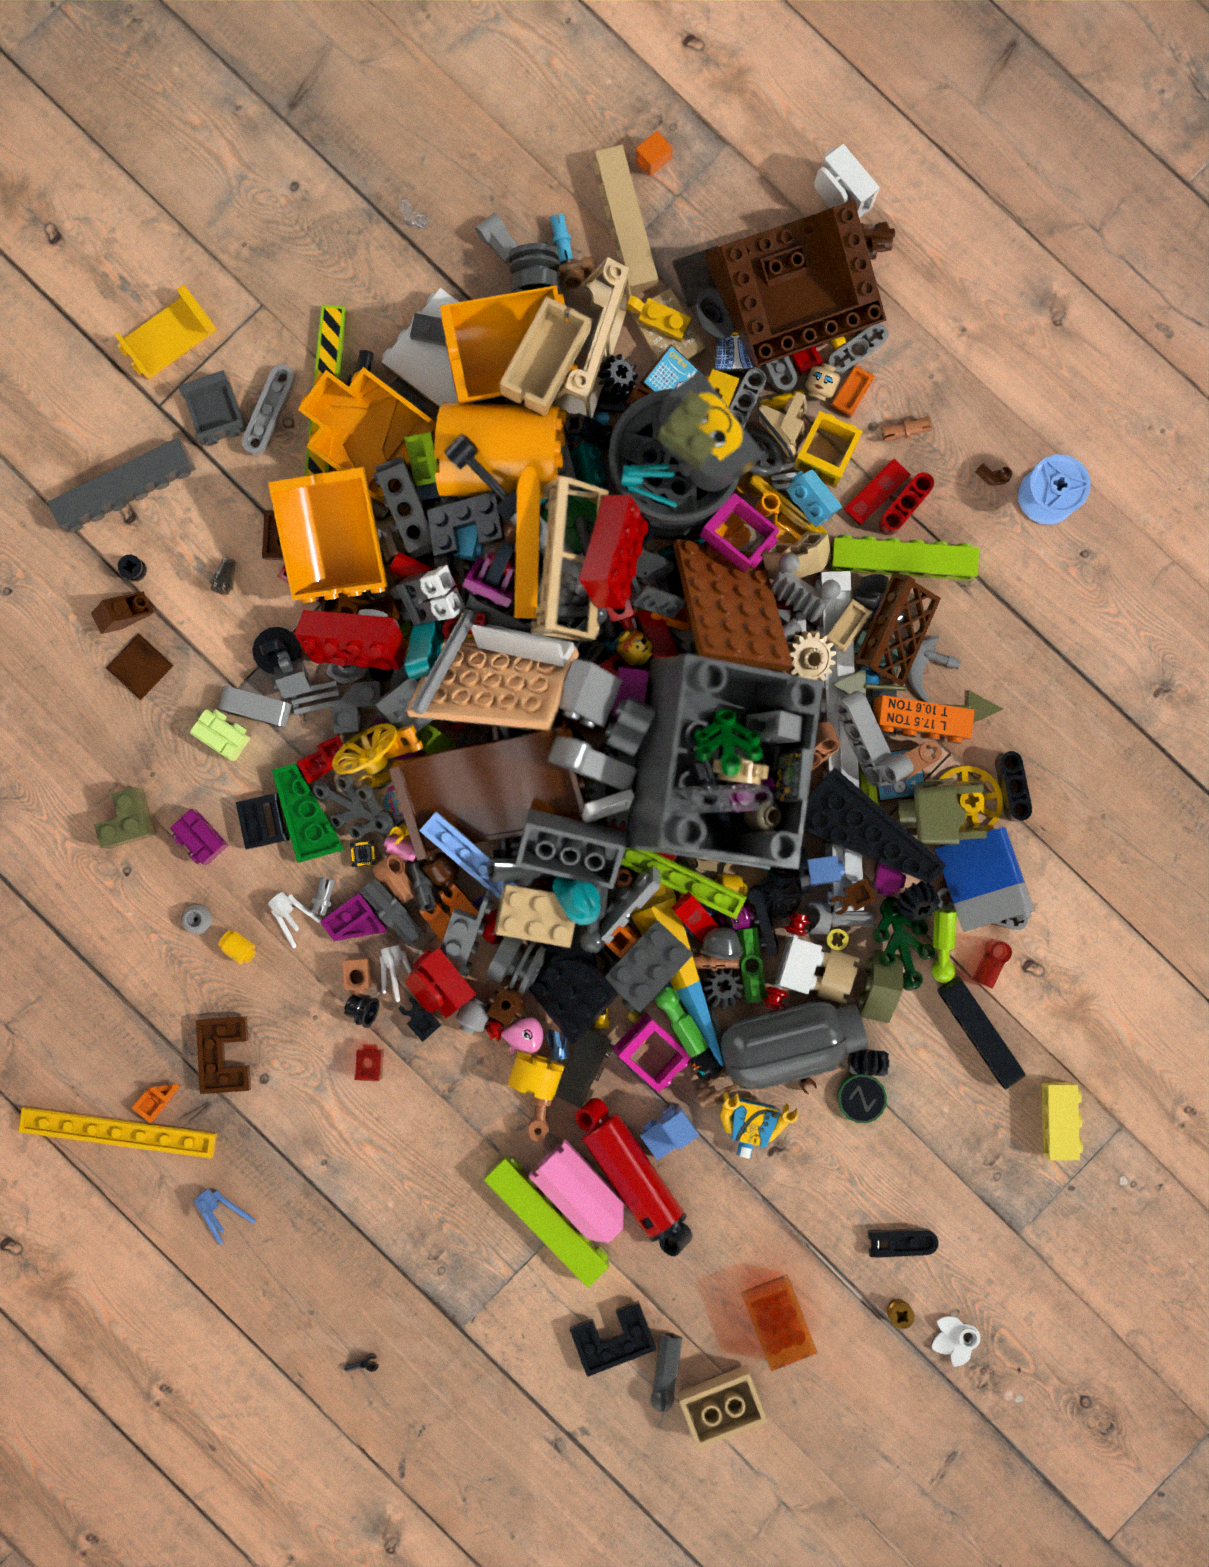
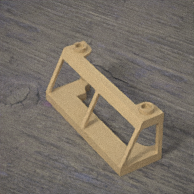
M609 257L586 279L583 291H588L591 295L592 301L590 306L600 312L581 370H573L568 375L566 384L559 389L551 404L561 405L562 409H566L567 417L571 413H581L593 418L602 386L598 385L602 379L597 376V373L600 370L601 362L605 361L609 355H613L627 312L626 303L631 295L629 268ZM603 272L606 282L614 287L612 288L596 280V278Z
M558 476L544 485L543 498L550 500L545 508L549 509L541 602L540 607L536 608V613L540 614L538 615L537 622H531L530 634L589 642L595 640V636L599 633V622H597L598 608H596L591 598L589 601L586 632L556 625L562 557L584 563L585 557L563 552L567 495L597 500L596 513L598 515L603 495H608V490L572 478ZM568 484L592 491L593 493L568 489Z

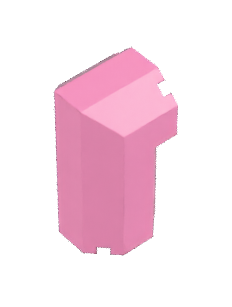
M566 1139L562 1141L561 1146L559 1144L555 1146L537 1164L540 1167L537 1171L533 1169L530 1172L529 1178L587 1239L609 1243L623 1230V1200L614 1187L607 1183Z

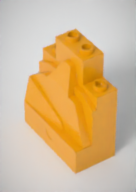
M364 367L353 375L349 387L325 370L324 373L316 378L315 386L310 393H307L301 399L300 407L298 408L300 412L320 426L318 430H315L310 435L309 443L306 447L336 470L365 467L370 496L384 504L382 496L385 495L381 486H377L373 477V473L376 472L374 467L404 456L411 473L412 469L404 437L430 431L432 441L434 442L436 422ZM393 479L390 482V488L393 492L397 493L401 487V482L398 479Z

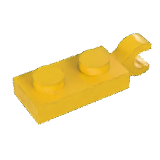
M630 295L626 303L628 311L640 315L639 323L680 342L682 341L690 324L691 317L650 298L647 299L645 304L639 298Z

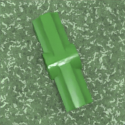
M757 927L741 929L736 934L743 948V954L739 958L746 1003L762 1002V999L767 998ZM751 958L756 959V969L753 971L746 970V961Z

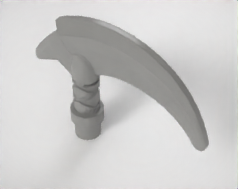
M939 636L931 637L922 642L907 676L911 688L924 702H930L922 681L923 671L927 662L934 660L946 665L948 668L952 667L958 669L961 660L954 658V656L936 653L934 644L939 640Z

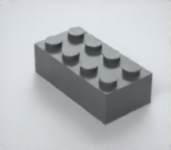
M529 809L515 866L613 889L626 847V832Z

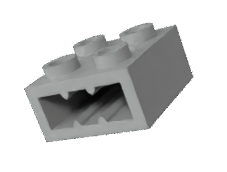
M573 659L562 688L558 708L564 710L563 715L571 719L578 720L579 718V723L586 727L593 728L594 725L605 727L622 680L593 663Z

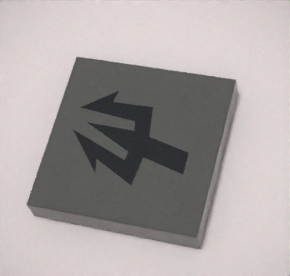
M407 676L375 703V706L397 729L413 724L418 732L434 720L430 718L409 717L406 709L419 684V679L412 680Z

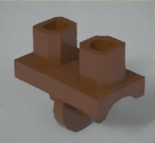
M878 222L875 224V229L866 230V225L861 223L870 260L876 259L877 252L892 251L895 228H889L887 222Z

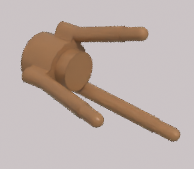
M725 1066L711 1080L707 1079L700 1083V1089L695 1091L703 1109L723 1104L724 1098L720 1099V1096L725 1092L739 1088L737 1084H733L717 1091L714 1085L709 1086L726 1071ZM747 1092L738 1094L739 1098L751 1097L752 1094Z

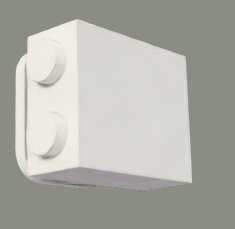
M844 144L837 149L835 147L830 149L825 154L823 165L818 170L814 182L816 192L829 208L855 200L859 218L872 209L880 189Z

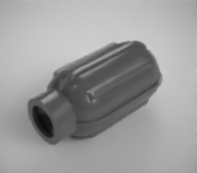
M810 1001L779 1009L778 1011L775 1010L740 1019L725 1030L721 1040L723 1063L733 1084H737L739 1088L758 1090L833 1071L844 1060L846 1054L868 1048L864 1024L854 1002L834 1007L830 1003Z

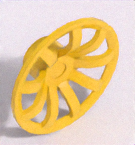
M388 723L375 725L352 737L339 749L333 758L332 767L335 772L348 774L364 768L368 775H373L381 771L388 763L384 754L391 748L397 738L395 726ZM374 732L371 745L368 739V734ZM388 735H392L390 740H384ZM361 738L365 749L363 750L354 742ZM347 749H351V750L354 751L356 754H353V753H344V752H345ZM343 759H348V760H344V761L339 765V762H340L341 760H343ZM348 764H352L351 769H344Z
M959 766L945 772L939 779H947L961 772V781H968V772H973L981 775L979 780H982L983 784L986 780L990 782L995 790L993 793L983 795L980 792L956 795L960 806L965 808L966 818L967 816L971 817L973 826H981L977 815L980 811L992 818L985 826L987 832L992 829L998 822L1003 808L1002 792L997 781L985 770L973 766ZM997 798L996 812L983 806L984 801Z

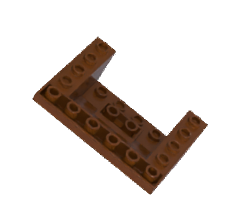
M855 200L704 252L711 277L753 367L767 364L887 321Z

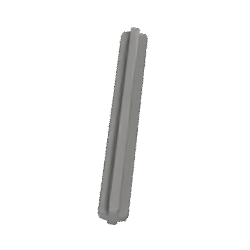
M463 610L411 705V709L415 713L423 715L426 712L475 621L476 614L474 611Z

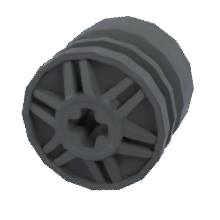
M527 243L511 249L509 252L510 272L513 274L510 277L511 293L556 285L558 294L561 293L560 275L557 273L559 269L558 249L543 243Z
M505 936L488 968L486 976L501 983L508 974L512 976L509 988L513 989L519 980L522 983L518 993L524 995L525 991L534 983L544 963L546 948L540 946L536 955H534L532 951L535 942L532 941L524 950L521 948L523 939Z

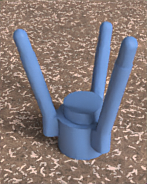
M207 1189L193 1202L219 1245L223 1241L218 1231L223 1233L224 1229L213 1214V1211L220 1206L217 1203L218 1200L249 1222L255 1223L256 1220L223 1197L218 1190L212 1193L210 1189Z

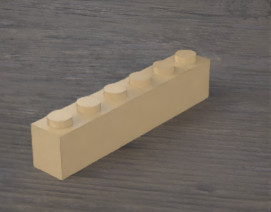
M623 145L595 151V161L592 162L594 176H599L601 182L598 184L600 198H605L607 206H604L606 221L611 220L612 228L609 231L612 243H617L618 250L615 251L617 262L629 268L631 295L657 289L658 276Z

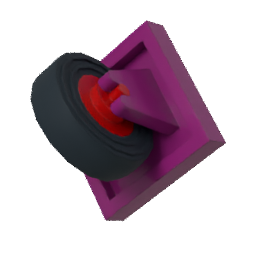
M503 541L497 553L490 551L485 560L478 557L466 576L462 587L469 589L473 594L482 595L492 600L497 605L509 607L515 596L514 571L516 563L511 561L515 546Z

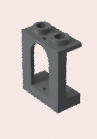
M642 550V554L638 557L636 564V575L651 580L654 588L645 586L640 592L635 575L630 586L632 605L674 618L686 603L684 598L671 594L667 577L676 568L674 561Z

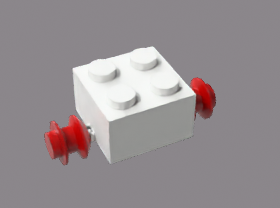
M793 912L792 916L787 915L791 921L789 925L784 926V929L791 934H789L774 981L775 987L765 988L769 994L767 998L762 999V1001L766 1002L765 1007L777 1011L780 1009V1006L785 1008L781 1002L783 998L788 997V994L780 988L786 987L808 994L809 990H814L817 976L814 975L816 966L820 967L824 958V952H821L822 946L797 939L798 936L807 935V932L803 929L810 922L806 921L807 916Z

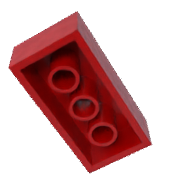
M603 495L579 577L580 583L596 608H625L627 598L631 594L630 586L633 577L636 575L638 557L642 554L643 538L648 532L647 521L644 520L639 506L636 505L631 495Z
M303 610L294 633L311 662L317 664L333 663L339 666L354 665L361 668L375 667L383 670H400L408 648V644L393 617Z

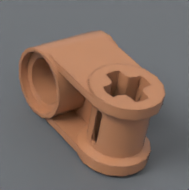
M927 741L912 750L910 749L902 753L913 764L912 773L904 777L903 780L916 775L925 767L939 760L942 755L941 746L934 741ZM926 748L933 749L934 753L931 754V757L924 756V753L927 751Z

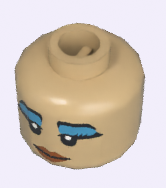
M822 363L821 367H812L805 383V388L809 390L807 394L824 401L826 398L833 397L840 381V376L834 373L836 368Z

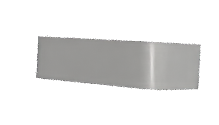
M854 691L835 703L837 716L864 775L871 785H893L912 773L913 764L906 755L891 754L870 705L862 692Z
M556 736L548 758L549 762L622 792L631 789L637 772L636 768L590 749L591 746L588 744Z

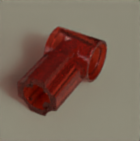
M992 939L987 942L984 948L985 953L972 977L973 980L993 989L1005 962L1009 961L1012 956L1010 945L998 939ZM1001 945L1003 953L999 957H995L993 954L994 948Z

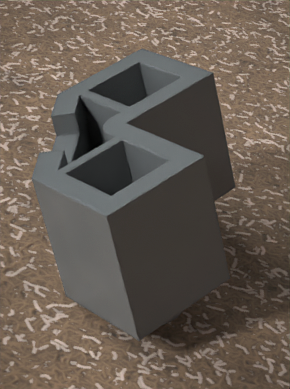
M380 681L354 683L334 706L332 713L334 733L336 735H357L363 731L361 710L378 709L375 703L384 696L383 684Z

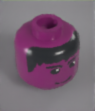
M744 902L736 920L723 913L717 914L720 927H728L735 932L741 929H750L751 923L755 922L750 903L746 904Z

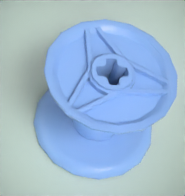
M1055 454L1044 458L1035 466L1034 470L1023 478L1018 488V501L1022 511L1029 519L1039 524L1053 525L1065 520L1072 511L1077 510L1085 503L1090 493L1091 480L1087 469L1079 460L1069 455Z

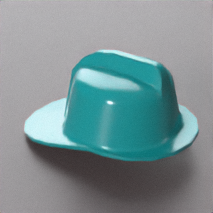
M560 876L555 877L553 890L567 917L580 925L594 922L600 914L601 907L597 888L589 882H581L580 880Z

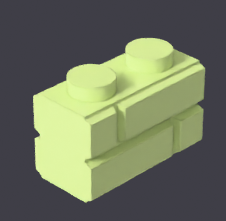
M208 709L204 710L198 722L191 729L190 734L227 759L235 761L250 740V737L245 734L247 729L236 722L231 725L225 721L227 716L217 709L213 712Z

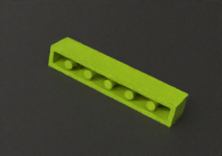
M838 535V538L835 537L831 542L832 559L830 560V571H850L853 573L882 575L896 573L911 577L969 581L974 580L978 576L979 547H972L970 543H959L957 546L948 545V542L945 541L924 544L923 540L916 539L910 540V543L900 542L898 538H887L886 541H879L873 536L852 539L851 535Z
M506 1155L485 1176L484 1181L575 1276L589 1288L609 1268V1255L602 1247L596 1248L590 1242L591 1240L587 1239L529 1176L521 1170L523 1166L515 1157L510 1159Z

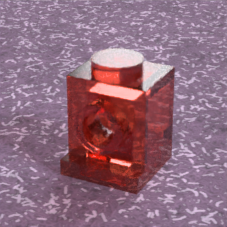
M363 1044V1048L357 1049L354 1080L380 1081L382 1079L384 1049H378L377 1044ZM366 1058L372 1060L371 1067L365 1066L364 1060Z

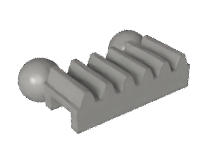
M786 553L780 559L781 569L771 584V591L777 595V600L784 599L786 606L793 605L794 611H802L801 615L803 617L808 615L811 622L818 621L830 600L839 596L841 587L837 581L827 580L822 584L821 592L791 573L798 569L799 558L793 553Z

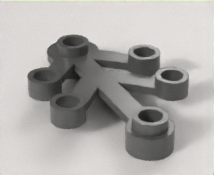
M342 774L336 779L338 788L346 790L350 798L337 792L334 782L329 778L324 777L315 783L313 792L317 798H329L349 809V811L344 813L337 812L330 817V823L334 828L339 829L346 822L360 817L370 821L365 824L356 823L349 829L352 838L359 840L366 833L374 830L382 834H388L395 825V818L392 813L387 810L381 811L373 796L372 788L364 784L356 790L350 775ZM363 801L367 802L370 809L365 807Z

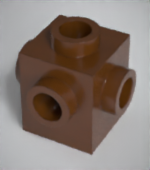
M509 985L507 989L502 987L500 991L495 990L488 1002L492 1006L487 1015L509 1026L514 1017L519 1019L525 1008V1005L521 1004L524 998L520 996L517 989H510ZM503 1001H509L511 1006L506 1008L503 1005Z

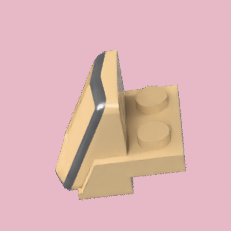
M799 392L796 393L794 399L789 398L785 407L786 414L760 404L758 409L759 422L769 435L776 440L791 462L796 461L798 457L797 451L805 436V426L802 419L807 411L806 395Z

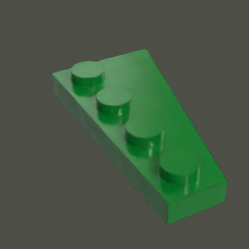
M294 763L273 769V777L297 863L346 850L298 765Z

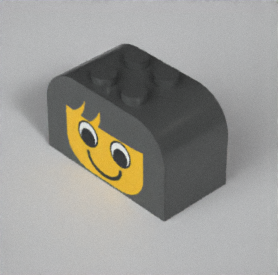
M699 371L666 396L658 418L657 431L659 435L661 428L690 390L710 403L712 407L709 415L699 428L718 442L714 451L699 471L664 444L662 447L669 457L673 456L679 463L677 466L680 472L685 477L689 476L696 486L706 491H719L756 465L762 451L701 371Z

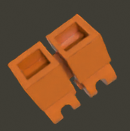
M455 881L448 885L453 892L452 897L443 889L438 892L442 902L451 908L450 912L447 913L443 908L444 905L435 898L436 907L434 908V913L427 911V908L425 911H422L421 908L419 909L420 914L429 923L431 929L441 942H443L454 908L478 916L480 911L479 907L471 901Z

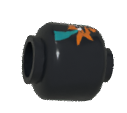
M709 1047L688 1061V1066L700 1079L708 1078V1080H711L724 1068L718 1063Z

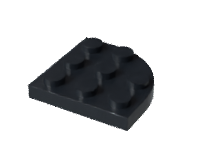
M564 959L548 965L528 988L571 1044L577 1042L619 995L596 967L586 961Z

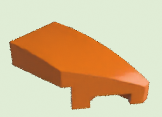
M172 1084L150 1087L133 1105L132 1109L152 1124L180 1086Z

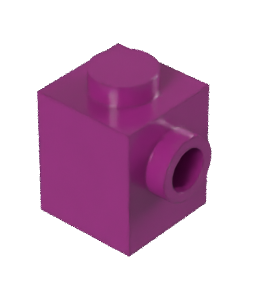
M876 862L871 888L878 889L877 894L892 896V892L900 893V888L903 889L905 886L906 874Z

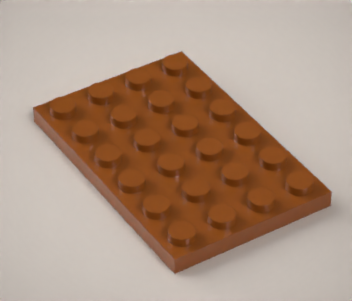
M676 539L673 548L699 657L789 672L793 663L774 594L771 591L768 572L765 570L764 560L762 559L755 569L750 567L744 573L713 546ZM738 550L747 558L752 554V552Z

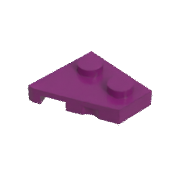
M361 893L355 895L320 921L333 941L380 934L387 931V928Z

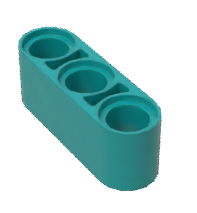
M440 620L413 625L405 660L407 675L412 680L428 676L442 650L444 638L443 625Z

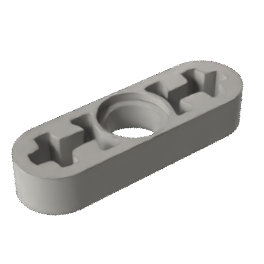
M882 324L870 326L831 354L827 364L835 367V359L841 361L847 354L848 359L844 361L842 368L837 366L834 372L839 376L845 374L854 365L863 361L885 344L888 338L887 328ZM873 332L875 334H882L880 340L876 338L871 341L870 345L867 341L872 338ZM854 344H860L864 348V353L862 355H855L852 353L851 347Z

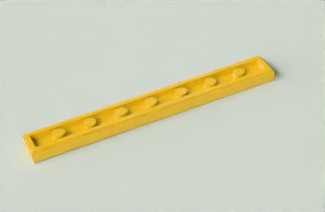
M31 1107L21 1108L18 1127L19 1133L210 1159L214 1157L217 1137L216 1132Z

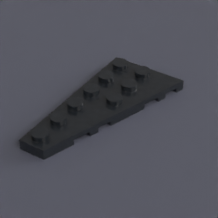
M835 767L808 796L804 831L928 884H931L946 867L944 862Z

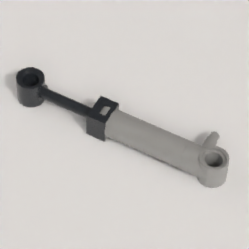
M461 433L444 450L445 455L459 469H463L468 465L502 501L496 509L507 521L510 520L517 526V488L508 494L474 458L479 453V449L465 434ZM540 517L539 552L545 557L548 524ZM563 541V552L576 555ZM562 557L560 574L566 579L569 586L583 598L587 592L580 583L579 577L584 563Z

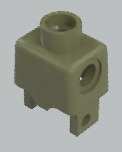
M954 778L916 783L914 786L915 799L899 800L900 825L904 828H917V839L922 844H960L959 840L987 838L985 825L960 827L966 821L965 808L958 803L956 795L984 792L983 781L955 782Z

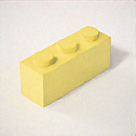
M1042 1082L1043 1156L1049 1160H1080V1153L1083 1151L1082 1139L1079 1138L1082 1116L1079 1113L1078 1103L1082 1101V1094L1078 1085L1072 1082Z

